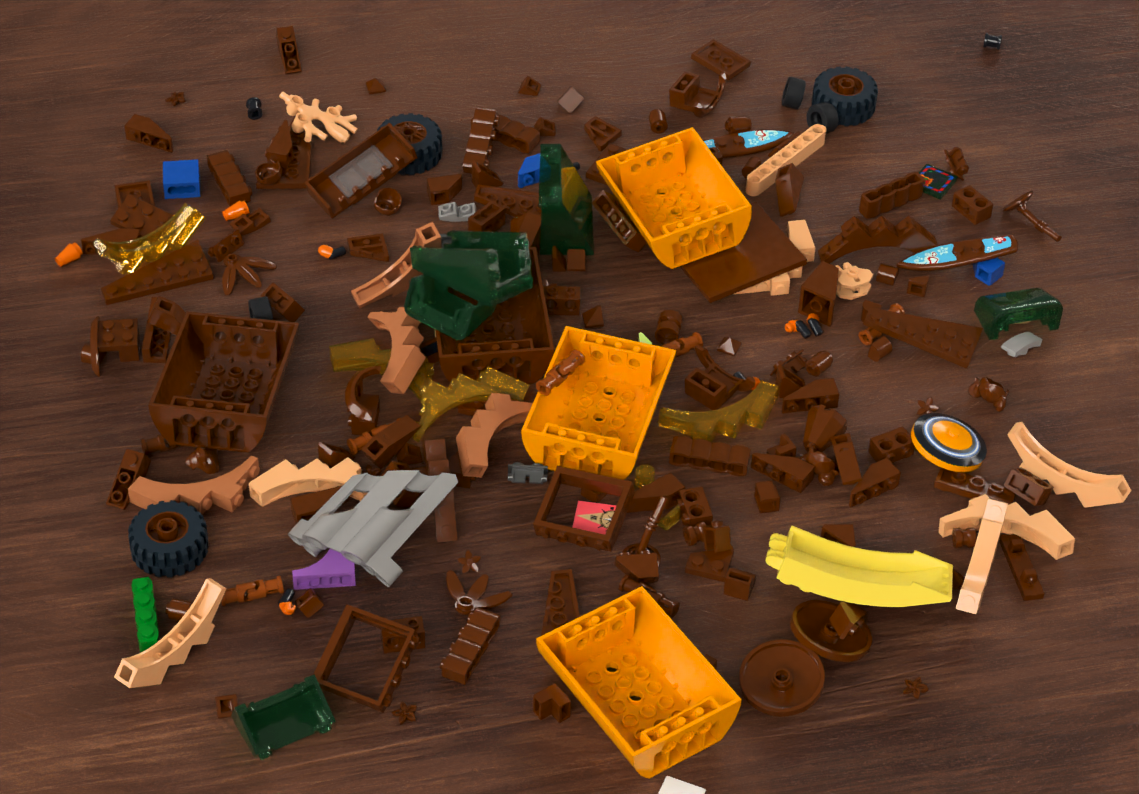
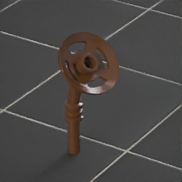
M1033 190L1015 199L1002 209L1003 211L1017 209L1018 212L1020 211L1034 224L1038 231L1047 234L1056 242L1061 240L1062 237L1049 228L1047 223L1038 219L1026 208V202L1033 195Z
M661 496L652 516H649L650 520H647L648 524H645L646 529L640 543L627 546L622 553L632 549L630 551L631 555H633V552L639 554L642 551H648L646 549L648 548L653 551L651 553H657L659 568L661 563L660 553L656 548L648 545L653 531H656L655 527H658L657 523H660L659 519L669 501L667 497Z

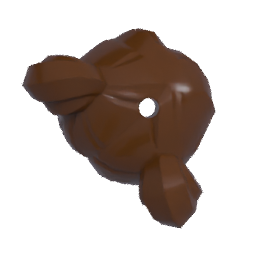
M978 377L974 378L975 382L968 388L969 395L973 398L982 397L987 402L993 403L995 410L998 412L1003 411L1006 406L1009 390L1004 391L1003 386L991 378L983 377L981 380Z
M815 446L811 447L808 453L800 456V459L815 466L814 473L818 475V480L822 485L829 486L833 484L835 476L839 475V471L836 470L837 464L824 453L814 451Z
M197 447L185 459V463L192 470L200 468L208 474L218 473L219 449Z

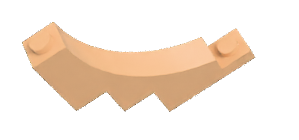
M990 498L987 500L971 561L956 605L958 610L977 614L980 608L1008 506L1006 502Z

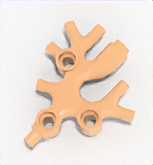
M283 91L279 96L287 105V113L295 116L292 130L295 133H301L305 130L304 140L306 142L311 141L312 135L319 137L323 141L328 136L312 124V120L315 119L321 121L325 125L327 132L340 143H346L351 135L348 134V131L355 134L358 128L350 124V122L357 120V116L355 114L341 116L342 107L340 105L328 107L326 112H323L319 109L318 99H313L312 105L308 106L303 103V99L300 96L292 94L289 96Z

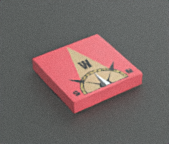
M578 501L572 528L605 535L616 506Z

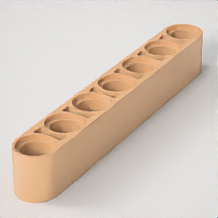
M821 124L811 126L748 174L746 193L750 196L760 195L775 183L779 168L790 163L797 166L821 148L825 143L826 127Z

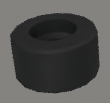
M795 77L788 78L783 91L782 106L799 109L805 92V80Z
M823 102L812 105L808 109L806 116L809 128L815 124H821L826 127V133L832 132L837 128L838 114L832 104Z
M266 296L248 301L250 318L273 320L271 306Z

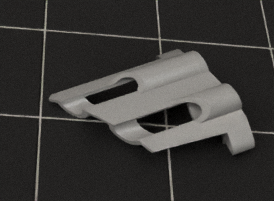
M419 470L387 471L384 476H373L368 473L353 475L309 521L301 519L288 533V536L296 544L303 546L314 557H317L322 550L327 548L335 550L349 561L361 565L369 574L376 576L385 586L390 587L403 572L391 557L458 483L456 474L442 472L437 476H427L421 474ZM404 489L411 492H424L409 509L391 510L387 508ZM353 491L367 493L354 509L334 513Z

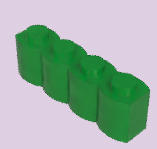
M149 577L133 579L131 585L140 653L160 640L153 584Z

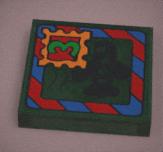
M926 164L919 172L925 179L923 192L940 200L956 183L958 177L929 164Z

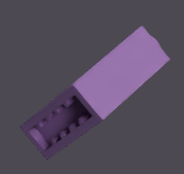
M329 549L327 554L317 563L303 569L292 570L294 590L356 586L354 563L332 549Z

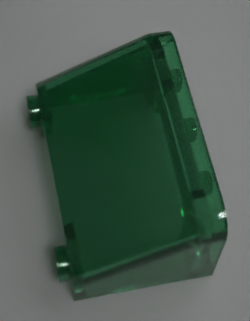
M438 271L412 277L404 303L405 312L410 317L456 340L466 339L495 311L498 301L491 297H482L475 306L449 293V279Z
M1031 288L981 296L975 303L974 312L988 339L994 340L998 339V333L1003 329L1008 331L1009 324L1040 319L1042 325L1047 324L1050 331L1059 329L1063 306L1057 298L1042 288Z
M315 674L304 678L305 682L294 684L292 688L256 703H249L248 708L245 703L234 708L231 717L255 758L259 757L260 760L266 759L273 755L272 752L317 732L321 735L332 730L331 726L336 721Z

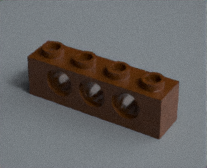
M602 190L593 200L592 205L624 245L639 252L647 242L617 198Z

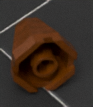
M820 404L812 406L809 410L803 439V446L807 452L814 446L816 447L814 451L823 452L832 445L830 437L845 434L847 420L835 409L830 408L828 411L825 410L826 406Z

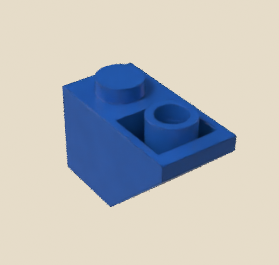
M542 153L525 158L518 172L519 188L550 179L551 165Z
M999 258L973 264L975 278L988 286L1003 276L1005 262Z

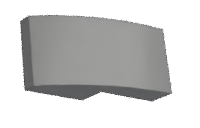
M456 202L438 206L439 219L442 221H468V218L477 212L475 203L457 207Z
M1028 331L1010 338L1002 344L1001 348L1007 351L1008 355L1018 357L1019 355H1026L1028 349L1041 346L1043 339Z

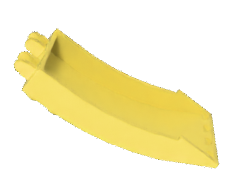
M791 526L787 536L773 533L770 536V550H768L765 560L767 565L778 569L777 579H780L782 583L795 585L804 592H812L835 600L880 607H907L950 602L952 599L953 565L914 550V553H890L851 547L827 540L795 526Z

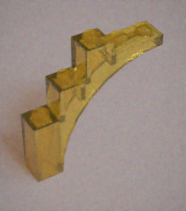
M184 203L179 211L165 224L143 237L123 242H109L96 238L93 245L98 249L96 252L104 258L108 256L117 266L115 269L123 275L125 273L130 274L138 270L143 261L147 263L149 261L154 262L162 258L168 249L173 251V249L178 250L186 246L206 217L196 208Z
M374 338L329 346L330 361L334 372L361 371L368 367L381 366V375H384L392 350H380V346L376 345ZM425 356V360L408 386V389L421 401L425 411L433 410V402L436 401L434 391L430 390L431 375L434 374L433 364L429 363L427 356Z
M487 366L485 372L481 371L477 381L459 373L456 379L452 378L448 388L430 380L428 386L424 385L419 394L422 396L420 403L423 406L419 413L422 418L420 422L416 421V423L421 428L414 434L412 439L420 442L426 430L441 415L462 404L487 401L491 393L508 394L511 401L523 402L530 385Z
M761 380L755 390L747 397L733 405L717 410L686 412L662 407L659 411L658 426L692 436V440L703 439L712 443L717 433L736 439L743 424L759 429L763 428L778 399L779 386Z

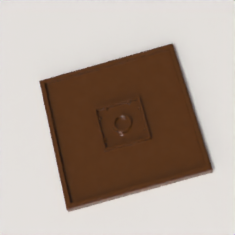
M757 202L751 203L750 223L739 245L680 266L709 303L807 264L806 257Z

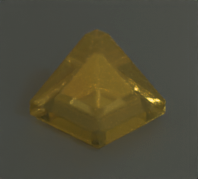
M677 505L660 519V523H657L658 526L667 531L680 519V506Z

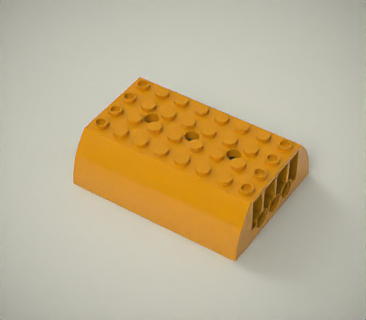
M693 127L596 161L599 173L661 263L671 269L739 245L748 229L752 212L751 204Z
M566 326L546 374L558 365L562 359H566L574 349L584 355L585 362L583 365L576 367L574 373L569 375L562 384L554 387L548 396L537 392L521 430L523 444L531 459L535 463L548 466V470L555 471L557 466L624 480L634 468L674 362L676 350ZM597 418L603 419L602 421H596Z
M643 586L536 638L537 648L543 658L634 769L645 778L650 779L721 741L739 712L742 699ZM607 668H616L617 671L609 672ZM632 696H636V697H640L641 699L638 700V701H635V700H632L631 697H632Z

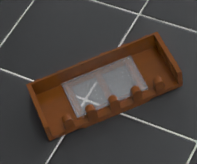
M388 123L373 135L367 137L363 142L353 147L349 152L339 157L332 164L325 167L318 174L309 178L305 182V186L312 198L333 219L349 206L356 204L394 177L398 171L417 159V156L410 143L391 123Z

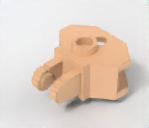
M849 262L843 264V269L836 265L839 268L836 290L839 298L853 300L868 294L871 289L870 281L873 277V273L870 270L852 266Z

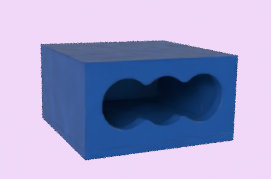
M198 159L163 161L165 199L200 197Z

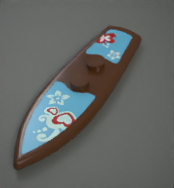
M758 129L721 135L703 141L708 148L717 147L722 157L727 158L770 150L787 140L794 132Z
M1012 234L950 242L918 251L898 262L897 267L916 271H934L961 267L1016 253L1018 251V242Z

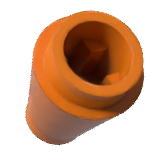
M239 200L222 211L225 221L236 219L242 214H250L245 200Z
M69 243L55 258V261L62 267L80 259L83 252L77 243Z

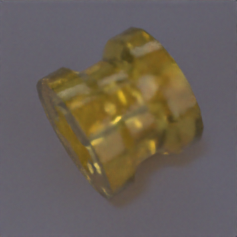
M646 464L638 466L635 470V485L641 489L644 485L654 482V468Z

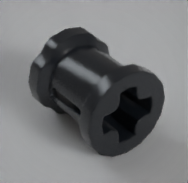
M986 33L983 47H996L999 50L1002 35L993 36Z
M256 97L249 98L246 101L248 117L252 120L260 119L263 115L260 108L261 100Z

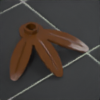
M237 254L227 255L223 259L226 266L222 279L225 295L232 293L236 281V271L254 287L260 288L262 286L261 281L255 271L249 266L274 270L277 268V265L259 257L241 258Z
M449 570L446 573L448 590L456 601L455 610L462 615L474 612L477 607L482 609L496 607L511 598L513 593L507 591L480 599L486 591L489 576L483 574L475 581L467 595H465L464 589L454 571Z

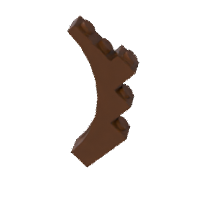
M853 216L841 226L842 232L818 250L821 262L824 261L830 264L846 254L865 248L898 247L916 253L938 244L935 236L910 216H907L895 226L883 216H880L869 226Z
M445 439L422 440L423 459L428 476H437L442 472L450 473L449 459L446 457ZM452 489L433 510L437 542L457 540L454 491Z

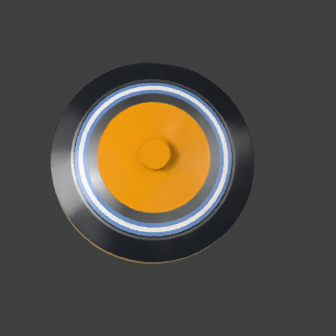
M928 413L920 416L912 427L911 439L916 449L927 460L941 468L954 472H970L979 468L986 457L987 448L981 435L969 424L954 416L942 413Z

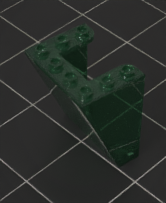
M540 144V255H552L553 246H556L562 255H567L568 249H584L585 255H594L592 195L561 144Z
M452 230L447 232V235L451 236V243H444V248L422 246L410 248L413 269L489 307L533 288L529 240L527 233Z

